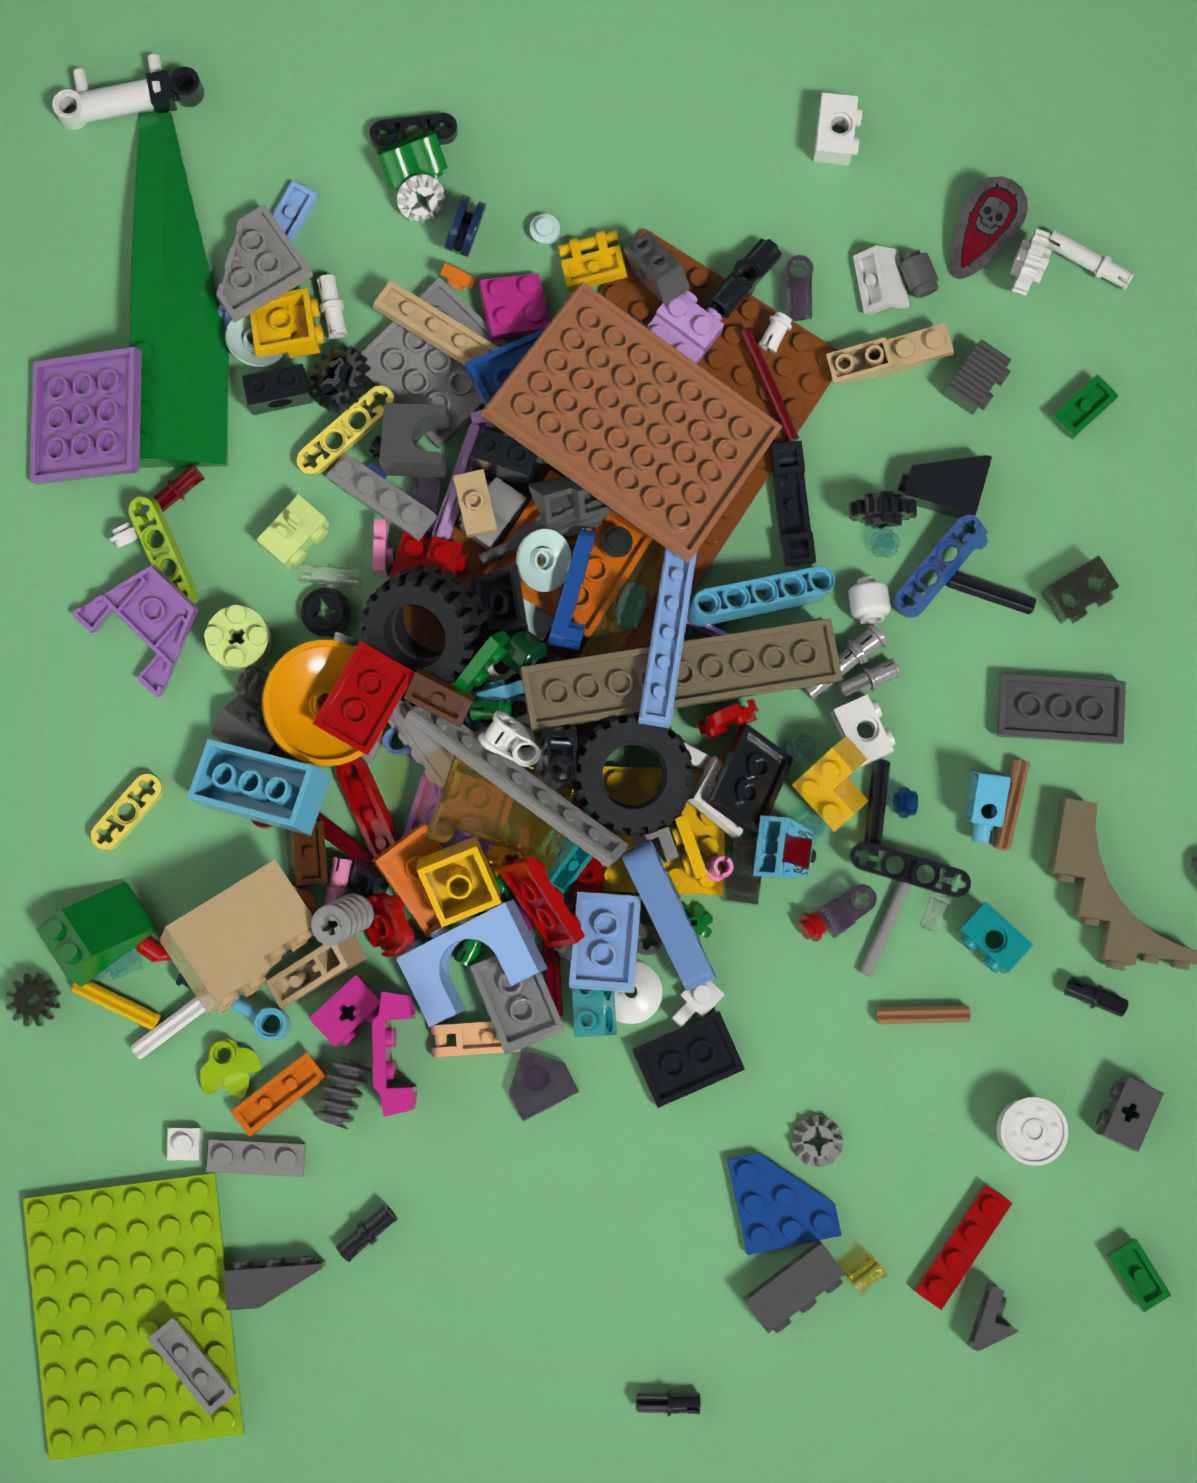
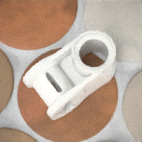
M502 711L494 713L493 722L485 732H481L478 736L479 742L486 749L500 754L520 766H532L541 757V749L536 731L531 732L530 727L518 722ZM523 745H531L528 748H520Z

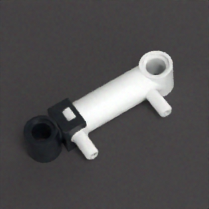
M153 53L147 57L150 73H146L147 79L89 90L85 70L83 68H76L73 71L76 91L71 89L59 91L54 96L52 107L65 128L77 130L88 122L154 109L156 113L177 110L176 100L184 107H194L203 100L204 88L194 69L179 67L169 76L167 70H162L159 55ZM187 83L193 84L191 89L187 91L181 90L183 85ZM77 106L74 112L65 113L68 107Z

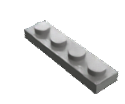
M345 452L326 475L330 482L417 541L421 539L437 518L433 511Z

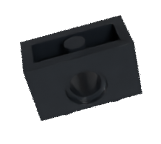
M303 363L242 376L247 405L253 415L313 403L308 376Z

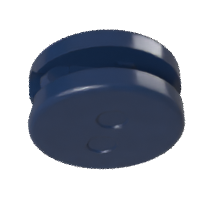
M462 195L444 245V248L452 252L453 247L456 251H461L460 255L468 257L486 209V203L479 201L474 214L467 212L471 197Z

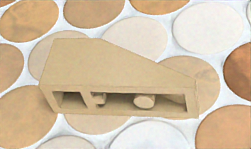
M354 935L335 946L323 944L265 981L277 1005L282 1009L366 960L367 956Z

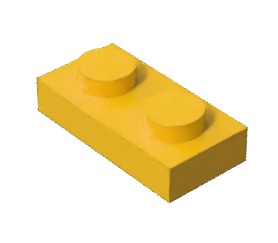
M687 814L675 818L673 821L675 826L671 827L670 830L676 846L681 844L685 857L681 858V862L686 875L692 874L694 881L706 877L708 873Z

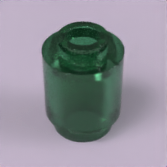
M625 582L624 587L619 588L609 617L614 620L613 625L630 631L631 627H639L649 600L647 597L649 590L638 584Z

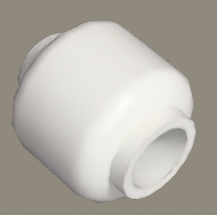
M868 576L858 579L857 584L848 591L851 615L853 618L860 620L861 624L880 623L885 620V616L891 611L888 586L883 582L876 581L875 577Z

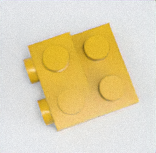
M308 288L288 291L250 314L254 349L257 358L288 352L290 358L320 353L319 344L325 343L322 326L316 325L315 318L321 317L318 299H312Z

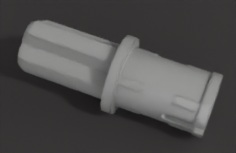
M891 658L870 669L867 667L863 668V673L840 682L838 688L843 698L852 697L868 689L874 691L877 689V686L900 677V670L897 663Z

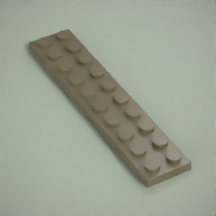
M831 618L683 641L673 709L841 682L843 678ZM650 647L521 667L520 673L531 732L541 730L543 726L551 729L606 720L616 716L618 718L625 717L627 714H639Z

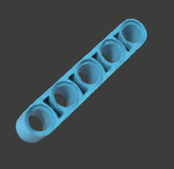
M817 566L703 589L689 602L687 619L693 625L706 626L821 601L834 587L835 576L828 568ZM812 580L818 582L821 586V589L817 588L813 584ZM784 586L789 587L792 590L793 595L789 594L785 590ZM756 592L761 593L764 596L765 601L759 599L756 595ZM727 598H732L736 602L737 607L732 606ZM698 603L705 605L708 609V612L702 611L699 608Z

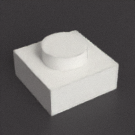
M168 1128L167 1161L201 1160L202 1128Z

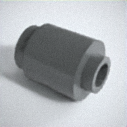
M915 250L903 257L904 262L899 266L910 292L914 293L916 298L928 296L939 289L937 284L939 278L928 253H921L920 250Z

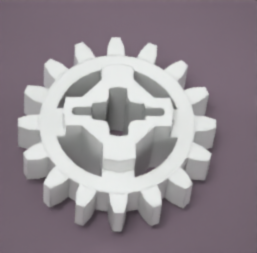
M1036 228L1030 241L1022 240L1010 271V275L1016 276L1012 292L1026 296L1032 283L1039 285L1052 252L1051 249L1046 248L1050 236L1049 232Z

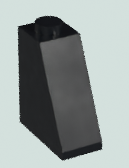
M982 455L912 465L908 474L902 473L897 491L902 492L901 497H906V499L913 498L914 501H917V506L956 518H961L965 515L976 516L992 456Z

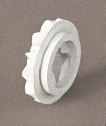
M420 174L408 178L401 185L397 194V204L402 215L411 222L415 220L424 223L427 219H435L436 214L444 209L443 203L446 196L441 183L437 179L429 175ZM415 191H418L424 197L427 196V207L417 203Z

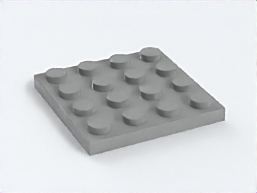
M440 277L419 296L420 299L499 348L508 344L504 339L490 340L487 323ZM394 321L361 352V354L368 358L366 364L371 367L365 375L370 378V382L374 386L382 385L390 389L395 394L397 403L447 406L452 419L451 430H433L424 434L439 449L471 418L470 412L479 411L484 406L465 369V365Z

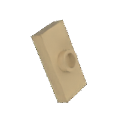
M484 469L453 476L467 538L498 531Z

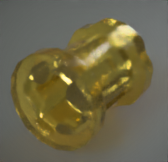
M870 1253L866 1254V1259L853 1270L847 1269L844 1272L862 1296L866 1293L865 1289L877 1279L887 1277L885 1271Z

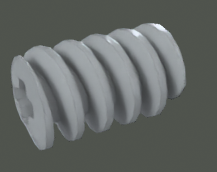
M355 893L346 894L324 905L315 912L311 922L312 933L322 944L335 946L370 927L374 919L373 907L368 899L362 895Z

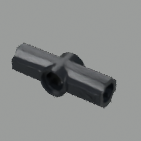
M761 238L743 259L736 262L733 271L708 298L707 305L716 310L721 317L728 319L743 300L753 294L757 284L781 258L782 253L778 249V245L770 239L764 240Z

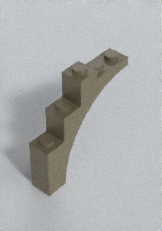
M1071 798L1060 800L1048 874L1056 876V881L1061 883L1075 884V880H1078L1072 917L1080 918L1081 924L1086 926L1100 927V922L1103 923L1097 960L1105 961L1106 968L1125 971V966L1136 965L1137 955H1140L1139 961L1151 964H1158L1159 959L1171 961L1170 967L1189 970L1190 965H1197V950L1177 945L1156 934L1138 920L1118 897L1106 875L1099 854L1096 834L1097 803Z

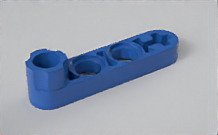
M965 515L959 518L897 592L894 604L903 616L913 618L921 614L975 549H983L987 545L988 531L976 516ZM976 530L973 535L970 534L971 531ZM956 537H957V538L960 540V542L963 544V546H964L963 548H962L961 545L955 540ZM954 547L957 549L958 552L955 559L952 561L942 560V554L947 548ZM929 571L937 573L935 583L929 586L922 584L924 574ZM916 585L925 592L923 596L914 589ZM906 598L913 599L915 605L912 607L906 606L904 600Z
M581 528L579 531L548 640L550 645L579 652L586 625L572 622V618L594 545L595 531Z

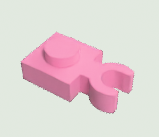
M374 519L373 571L375 576H388V567H393L394 551L393 548H388L387 544L388 523L386 519Z

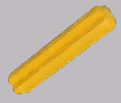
M89 981L82 987L75 982L72 985V992L150 1030L158 1026L160 1022V1014L92 981Z

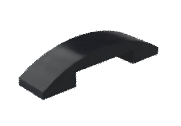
M802 440L771 444L773 484L785 567L816 563L804 476L805 463Z

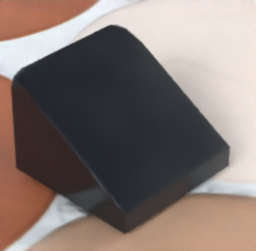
M356 860L348 887L366 899L379 893H386L389 884L378 868L361 860Z

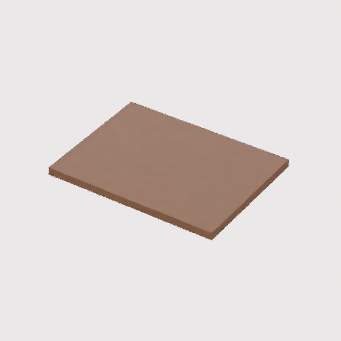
M583 281L480 414L686 563H689L783 427Z

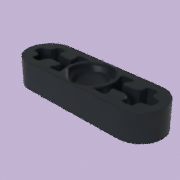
M448 113L379 120L370 128V139L374 148L380 150L409 139L405 135L408 127L413 125L419 126L422 129V133L427 132L426 125L430 124L431 130H434L439 144L446 145L452 143L457 137V122ZM446 123L447 128H449L447 129V134H441V131L438 130L441 127L440 124ZM396 128H400L402 140L397 139ZM382 130H386L389 135L385 142L381 141V138L378 137L381 135Z

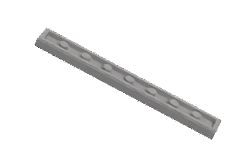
M417 705L408 711L405 720L609 868L627 849V843L549 788L523 767L500 754L486 749L479 742V735L464 724L459 728Z

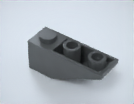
M317 1256L297 1257L298 1263H285V1258L266 1259L265 1265L253 1266L252 1260L233 1262V1267L224 1271L226 1310L260 1308L326 1266L325 1261H317Z

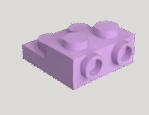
M687 290L666 306L662 304L647 328L697 364L721 334L724 324L720 322L722 317L716 310L711 307H707L706 310L696 304L698 301L696 296Z

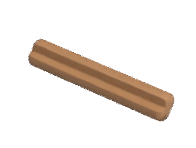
M1014 759L1011 763L1009 772L1011 781L1002 827L996 828L993 847L999 850L1007 851L1011 848L1030 766L1029 762L1022 759Z
M968 1005L878 1007L876 1009V1021L878 1024L969 1022L971 1016Z

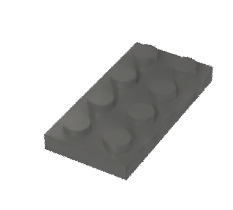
M1001 673L999 675L996 737L1121 745L1124 743L1126 681Z

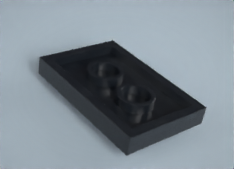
M750 725L740 726L706 803L750 835L757 837L760 816H770L794 758Z
M720 1011L632 1049L657 1108L745 1070Z

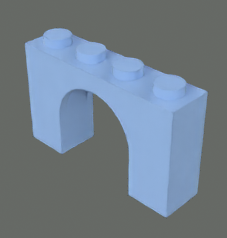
M501 898V904L486 909L487 912L477 917L474 914L457 921L458 927L449 931L448 927L445 926L430 934L432 940L422 944L421 940L407 945L405 954L396 958L429 1027L466 1010L449 972L450 956L454 948L464 939H475L488 945L496 954L511 986L548 969L514 900L503 902Z

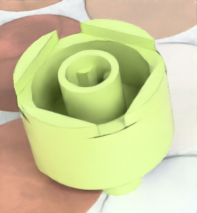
M232 605L220 610L211 618L204 633L206 647L210 655L228 671L238 673L252 672L263 666L270 657L272 650L271 631L261 616L250 608ZM237 635L242 636L244 643L241 645L237 642L235 643L234 638Z

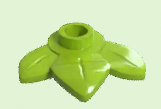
M219 1038L210 1045L208 1049L209 1060L200 1070L201 1087L206 1095L214 1093L223 1086L231 1095L244 1098L250 1086L249 1073L261 1070V1061L253 1050L239 1048L232 1039ZM224 1047L230 1051V1056L226 1060L221 1059L219 1056V1051Z

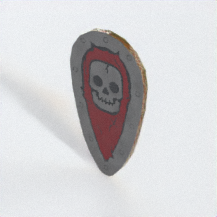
M1003 176L989 177L979 182L970 192L962 209L951 246V272L955 278L964 279L987 266L1013 239L1024 223L1028 212L1027 197L1023 188L1014 180Z

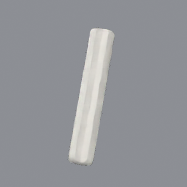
M198 998L192 999L132 1044L130 1048L138 1059L144 1058L206 1010Z

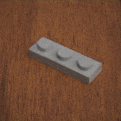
M209 1139L206 1172L303 1177L306 1144Z
M176 1316L148 1338L149 1342L209 1416L236 1393L235 1389Z

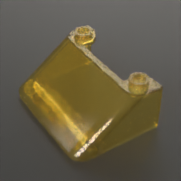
M453 755L425 837L445 843L453 837L455 830L458 829L523 853V857L534 855L536 859L543 863L547 870L546 875L548 876L561 850L564 835ZM533 766L523 767L529 773L533 774ZM571 782L563 789L554 790L573 804L575 792Z

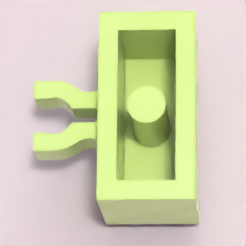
M298 494L256 540L264 550L289 570L292 565L297 567L306 558V550L313 543L318 544L324 539L328 533L326 528L329 526V523L320 512Z

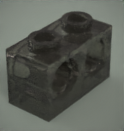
M1098 555L1048 586L1041 594L1061 624L1069 619L1073 624L1089 614L1086 609L1096 603L1099 608L1115 598L1112 592L1119 585ZM1089 578H1095L1100 582V591H1094L1089 587ZM1062 595H1072L1075 599V607L1066 606L1062 601Z
M734 837L732 840L730 859L733 862L734 869L727 877L725 903L754 907L758 905L762 877L753 876L757 840Z

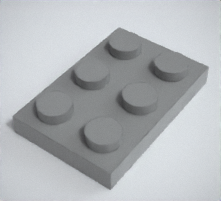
M497 956L470 966L471 974L505 1055L564 1032V1025L541 972L511 986Z

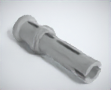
M870 623L867 625V630L854 641L849 640L845 646L846 650L838 655L842 676L858 663L862 665L868 662V657L881 646L886 647L888 645V641L874 624ZM834 683L805 687L803 689L812 700H816L820 694Z

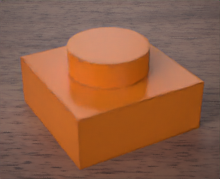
M445 263L440 272L441 275L448 278L446 284L460 291L464 287L473 289L478 277L452 263Z

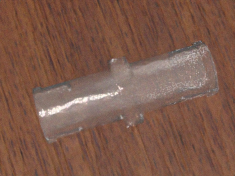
M300 563L299 572L312 573V576L299 575V583L321 584L327 585V588L344 586L361 589L362 580L349 579L350 576L362 577L363 569L341 568L335 567V564L331 563L328 566Z

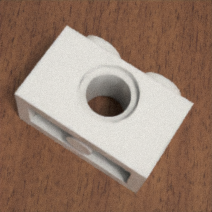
M822 92L819 103L813 162L849 166L852 155L857 156L860 137L854 136L855 126H861L863 108H857L858 96ZM841 126L846 132L836 133L832 130V127Z
M868 694L833 709L830 713L841 738L843 739L847 736L867 758L856 770L878 759L887 757L894 752L892 747L895 745L894 737L889 728H883L879 719L882 717L880 707L875 699L870 700ZM862 723L868 724L873 731L872 737L869 739L860 737L857 732V726Z

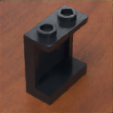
M485 428L479 429L470 453L472 471L484 469L486 479L493 481L498 477L509 486L531 493L529 484L536 482L542 465L536 462V454L512 437Z

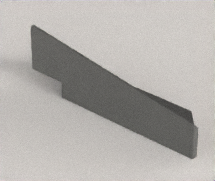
M566 476L529 484L531 495L546 525L554 523L572 513L581 521L614 511Z

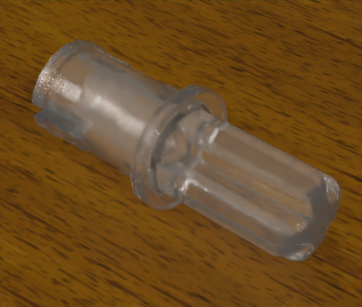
M940 869V879L935 887L941 889V883L944 882L952 885L953 890L959 875L956 874L953 879L943 877L946 870ZM931 892V894L928 893L926 896L929 900L920 926L926 930L936 932L946 906L951 905V901H949V896Z

